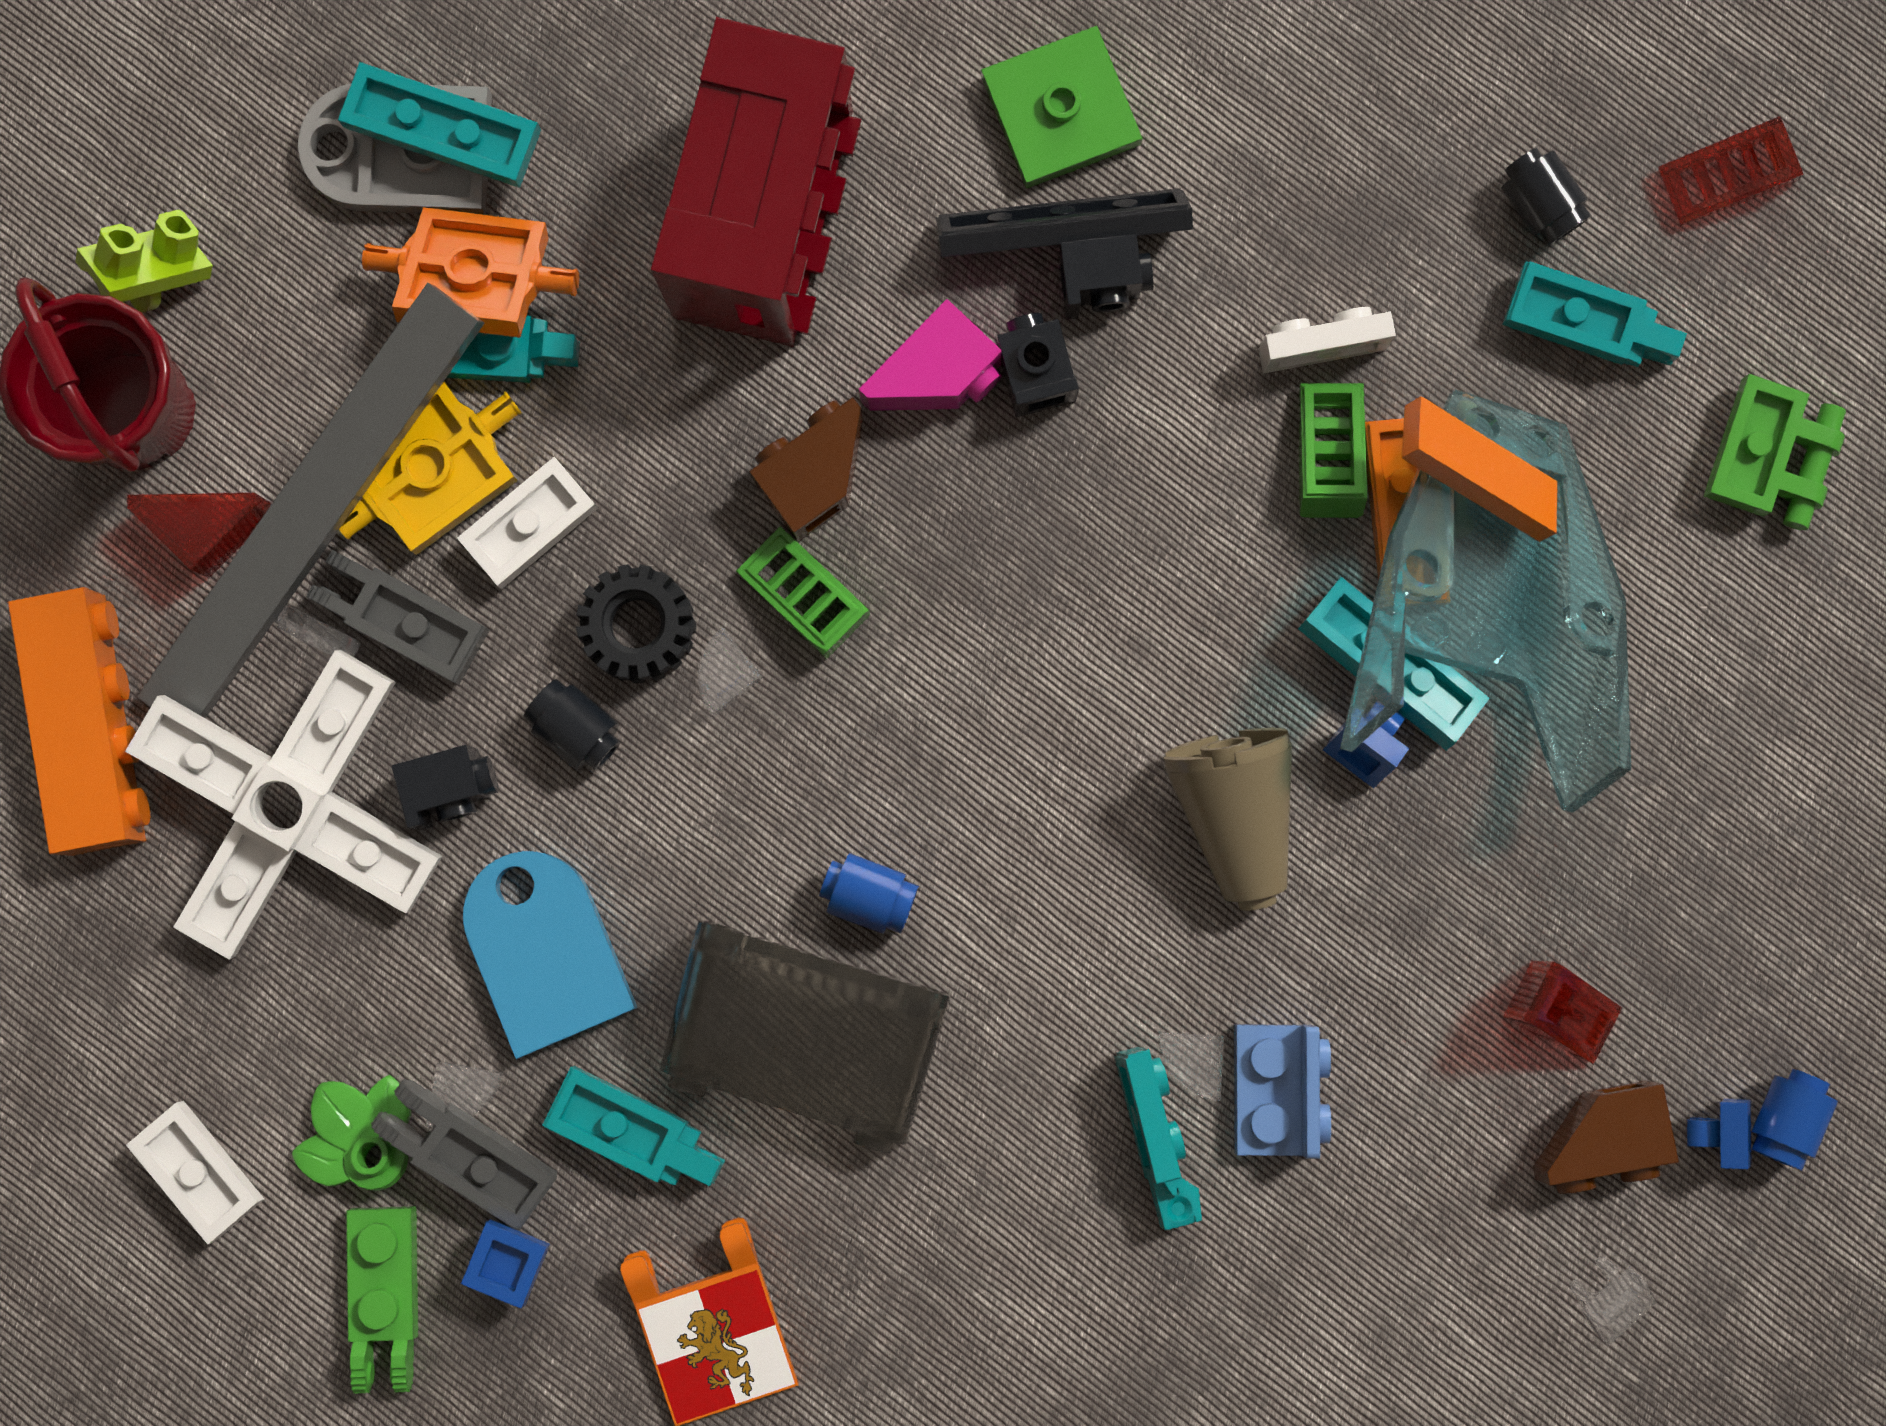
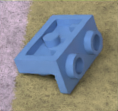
M1234 1024V1153L1236 1155L1303 1156L1306 1159H1320V1143H1330L1331 1140L1329 1104H1320V1078L1330 1077L1331 1049L1329 1039H1320L1319 1027L1313 1025Z

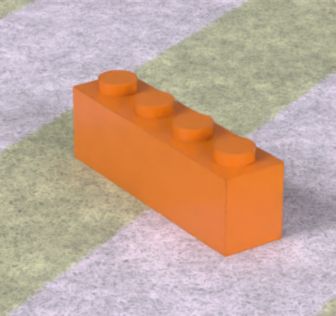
M85 587L8 601L49 854L74 856L146 842L144 826L150 823V807L144 790L137 788L133 763H137L139 759L125 752L136 732L131 725L126 723L123 701L129 699L130 689L124 667L121 663H116L113 639L119 636V622L113 604L110 601H106L105 595Z

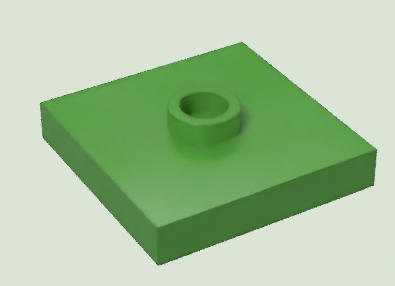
M1098 26L981 69V78L1026 189L1141 146L1142 135Z

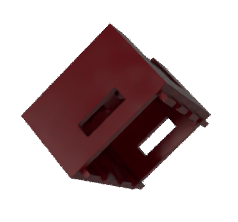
M716 17L669 206H667L651 267V272L674 319L794 347L797 333L808 335L817 301L816 297L807 295L812 273L823 276L832 242L831 237L822 235L827 214L838 216L847 178L837 176L842 155L853 157L862 119L852 117L851 87L856 69L853 66L847 65L845 47Z

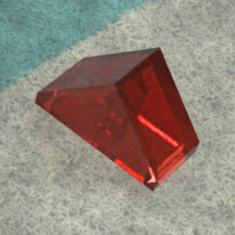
M256 493L127 495V508L191 571L208 579L245 543L272 504Z
M1531 961L1503 1017L1594 1065L1622 1007L1564 966L1553 961Z

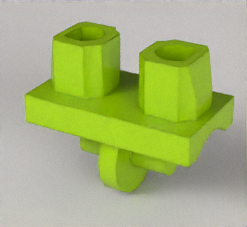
M181 210L159 214L154 230L138 234L133 227L123 224L101 228L97 244L77 248L75 260L78 267L93 278L100 295L112 296L122 302L130 300L131 304L140 312H147L158 308L161 302L162 291L210 279L213 267L198 247L199 231Z

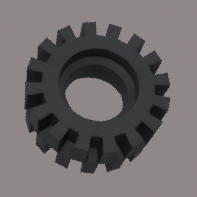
M629 564L617 566V572L609 574L608 571H605L598 576L600 582L594 588L589 585L583 593L587 598L583 606L578 604L576 616L580 618V626L576 627L578 638L582 640L584 645L582 649L588 658L612 677L621 681L623 679L629 680L633 683H645L644 680L647 679L657 681L666 677L664 673L672 668L676 670L683 663L681 658L685 652L690 653L694 644L691 641L692 633H696V621L693 619L692 614L694 610L684 591L664 572H657L651 566L641 564L639 568H631ZM635 600L646 601L655 606L661 619V626L657 637L650 644L641 648H629L620 644L613 633L612 627L613 619L618 609L627 602Z

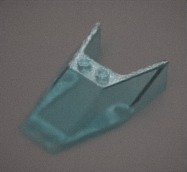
M1454 389L1447 398L1443 408L1444 411L1557 481V533L1539 542L1418 468L1388 537L1340 749L1350 752L1355 750L1404 706L1405 653L1504 681L1519 688L1526 699L1561 809L1574 813L1631 771L1626 599L1566 424Z

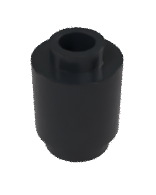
M1534 148L1504 170L1510 180L1501 187L1502 191L1533 236L1536 237L1541 234L1548 246L1556 243L1592 217L1584 206L1588 198L1554 150L1542 156L1538 149Z
M557 679L551 681L541 690L523 715V718L533 725L531 733L577 772L582 771L588 765L595 771L598 770L609 760L621 743L614 736L620 724L572 684L566 687Z

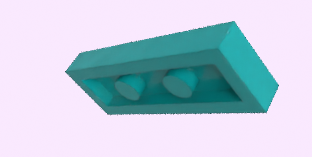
M359 62L338 118L343 128L518 188L521 187L541 133V128L535 121Z
M1342 577L1330 588L1298 628L1306 637L1446 751L1459 740L1490 699Z

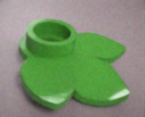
M387 1075L379 1080L367 1095L343 1082L330 1081L319 1084L311 1103L312 1124L317 1134L303 1141L292 1152L293 1159L302 1173L314 1182L328 1187L352 1181L360 1188L380 1191L394 1185L407 1168L408 1155L392 1146L390 1142L385 1141L382 1137H379L374 1132L375 1130L371 1128V1123L382 1111L395 1115L408 1124L411 1117V1109L402 1104L394 1092L400 1083L394 1077ZM379 1146L382 1152L381 1160L375 1167L368 1168L366 1156L372 1147Z

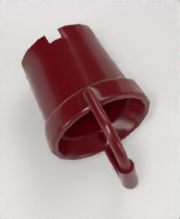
M25 277L20 278L16 284L15 296L24 320L18 324L2 352L0 396L6 418L26 443L56 460L92 465L107 464L113 468L125 469L127 471H139L152 467L147 463L157 461L164 454L171 457L180 450L193 428L196 407L194 394L187 387L185 377L181 373L182 370L171 359L167 343L143 313L112 296L76 293L56 299L52 291L36 280ZM35 300L41 304L39 308L37 307Z

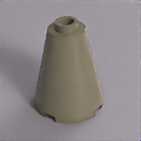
M1268 727L1239 730V737L1219 740L1218 734L1169 749L1165 752V757H1163L1165 772L1224 900L1238 902L1239 909L1244 911L1263 909L1276 904V895L1287 889L1292 743L1289 739L1288 730L1285 728Z

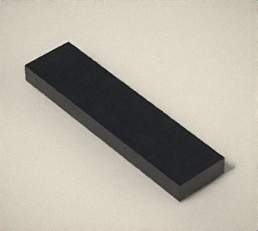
M1178 188L943 214L936 217L941 257L1058 245L1062 242L1137 234L1139 236L1193 230L1192 207L1184 191Z

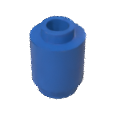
M849 853L844 864L832 860L819 897L830 900L826 912L828 914L884 934L886 929L901 934L919 886L905 881L906 874Z
M1796 1069L1791 1070L1788 1079L1774 1075L1751 1131L1757 1135L1751 1150L1802 1171L1808 1157L1815 1159L1838 1104L1837 1100L1826 1095L1830 1084Z

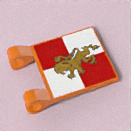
M738 1217L726 1221L722 1224V1229L720 1230V1240L732 1268L730 1270L660 1293L654 1267L647 1251L640 1250L628 1254L621 1264L620 1271L634 1303L675 1426H680L796 1387L799 1384L758 1262L750 1229L744 1218Z

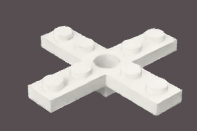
M335 650L273 757L166 695L156 697L125 752L234 814L231 819L235 821L173 928L225 958L232 959L239 952L297 851L405 914L411 911L443 856L332 792L395 685V681L344 651ZM275 782L289 784L298 792L301 798V817L291 828H281L274 825L268 820L263 811V795L266 789Z

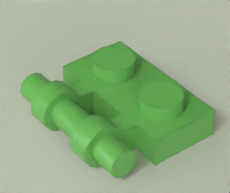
M1748 374L1741 379L1704 497L1764 517L1772 512L1778 495L1790 502L1783 524L1797 530H1808L1814 510L1823 507L1828 491L1823 482L1831 457L1838 456L1842 448L1845 435L1840 432L1846 410L1838 405L1824 403L1821 404L1816 422L1804 419L1802 417L1810 394ZM1794 443L1800 444L1806 449L1799 475L1785 471Z

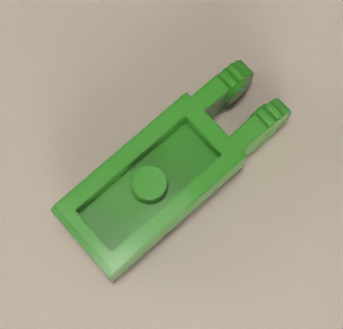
M416 1206L351 1208L346 1210L348 1342H353L350 1354L352 1390L355 1394L370 1393L375 1377L373 1341H393L390 1366L392 1389H394V1392H410L414 1377V1339L418 1336Z

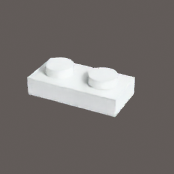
M1358 307L1334 315V322L1310 326L1309 319H1294L1279 323L1272 327L1273 334L1265 335L1258 350L1264 374L1385 351L1396 337L1391 311L1372 315L1370 307Z
M553 457L464 531L457 539L493 582L503 589L596 511L598 507L559 461Z
M184 1101L173 1104L126 1144L207 1245L218 1240L264 1200L259 1191Z

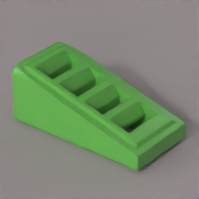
M1300 383V516L1305 518L1361 517L1367 502L1364 383ZM1314 409H1349V417H1314ZM1315 435H1349V441H1315ZM1315 460H1349V467H1316Z
M781 526L736 570L826 660L870 616V611ZM785 549L792 558L768 582L764 581L758 574ZM802 566L809 575L783 599L776 591ZM820 583L827 591L801 616L794 608ZM837 600L844 609L819 633L812 624Z

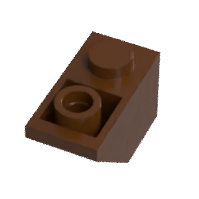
M854 397L841 406L837 400L822 406L806 421L809 426L808 430L791 442H788L786 437H782L769 444L755 457L758 465L749 471L756 486L797 542L803 540L849 506L863 423L861 407Z
M1645 1080L1582 1092L1533 1165L1535 1180L1549 1186L1556 1185L1557 1193L1568 1194L1596 1188L1595 1178L1619 1173L1621 1182H1636L1659 1177V1166L1679 1162L1664 1085Z

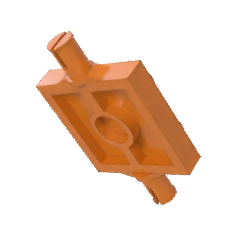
M423 207L416 231L402 249L367 243L362 253V266L365 271L373 270L399 274L400 282L392 304L396 322L401 321L428 282L438 287L483 321L485 324L479 333L521 338L529 306L540 291L567 294L575 297L579 288L578 269L571 270L542 266L549 237L546 223L540 221Z

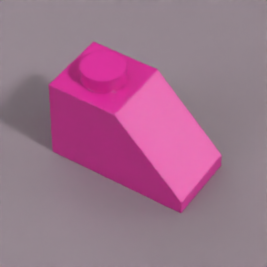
M946 299L858 389L861 403L869 411L959 409L969 397L977 403L994 388L1002 377V374L997 371L1001 365L1002 350Z

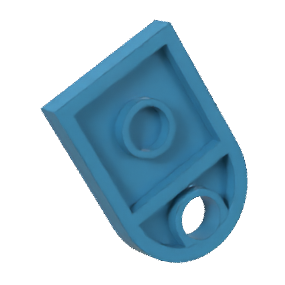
M522 851L494 860L476 876L465 898L463 907L464 930L516 1059L638 1008L591 892L582 876L570 864L549 854ZM521 867L532 876L534 889L527 901L514 905L503 897L500 883L507 871L512 868Z

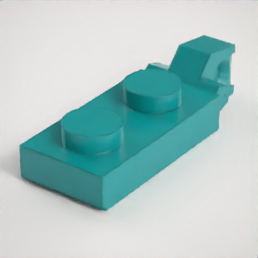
M1526 261L1521 268L1502 323L1504 326L1620 365L1625 363L1635 367H1639L1642 358L1672 365L1673 361L1679 358L1687 335L1685 332L1655 323L1658 311L1646 306L1648 300L1531 261Z
M527 316L521 338L478 332L446 378L531 383V378H544L545 365L578 367L580 341L576 339L575 334L547 332V320Z
M1135 1047L1116 1052L1117 1056H1114L1144 1177L1149 1181L1159 1225L1162 1229L1169 1230L1202 1220L1199 1188L1181 1177L1178 1160L1186 1158L1183 1137L1177 1122L1167 1121L1161 1098L1170 1094L1164 1065L1159 1057L1152 1059L1150 1050L1146 1048Z
M576 1066L570 1067L542 1125L655 1182L663 1180L676 1185L683 1173L711 1186L712 1183H715L725 1162V1159L696 1145L701 1131L688 1125V1121Z

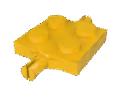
M443 382L340 527V532L349 540L351 536L376 518H379L395 529L412 553L415 555L419 554L518 481L498 455L495 439L491 434L517 415H521V410L505 391L502 396L476 414L472 409L460 403L447 384Z

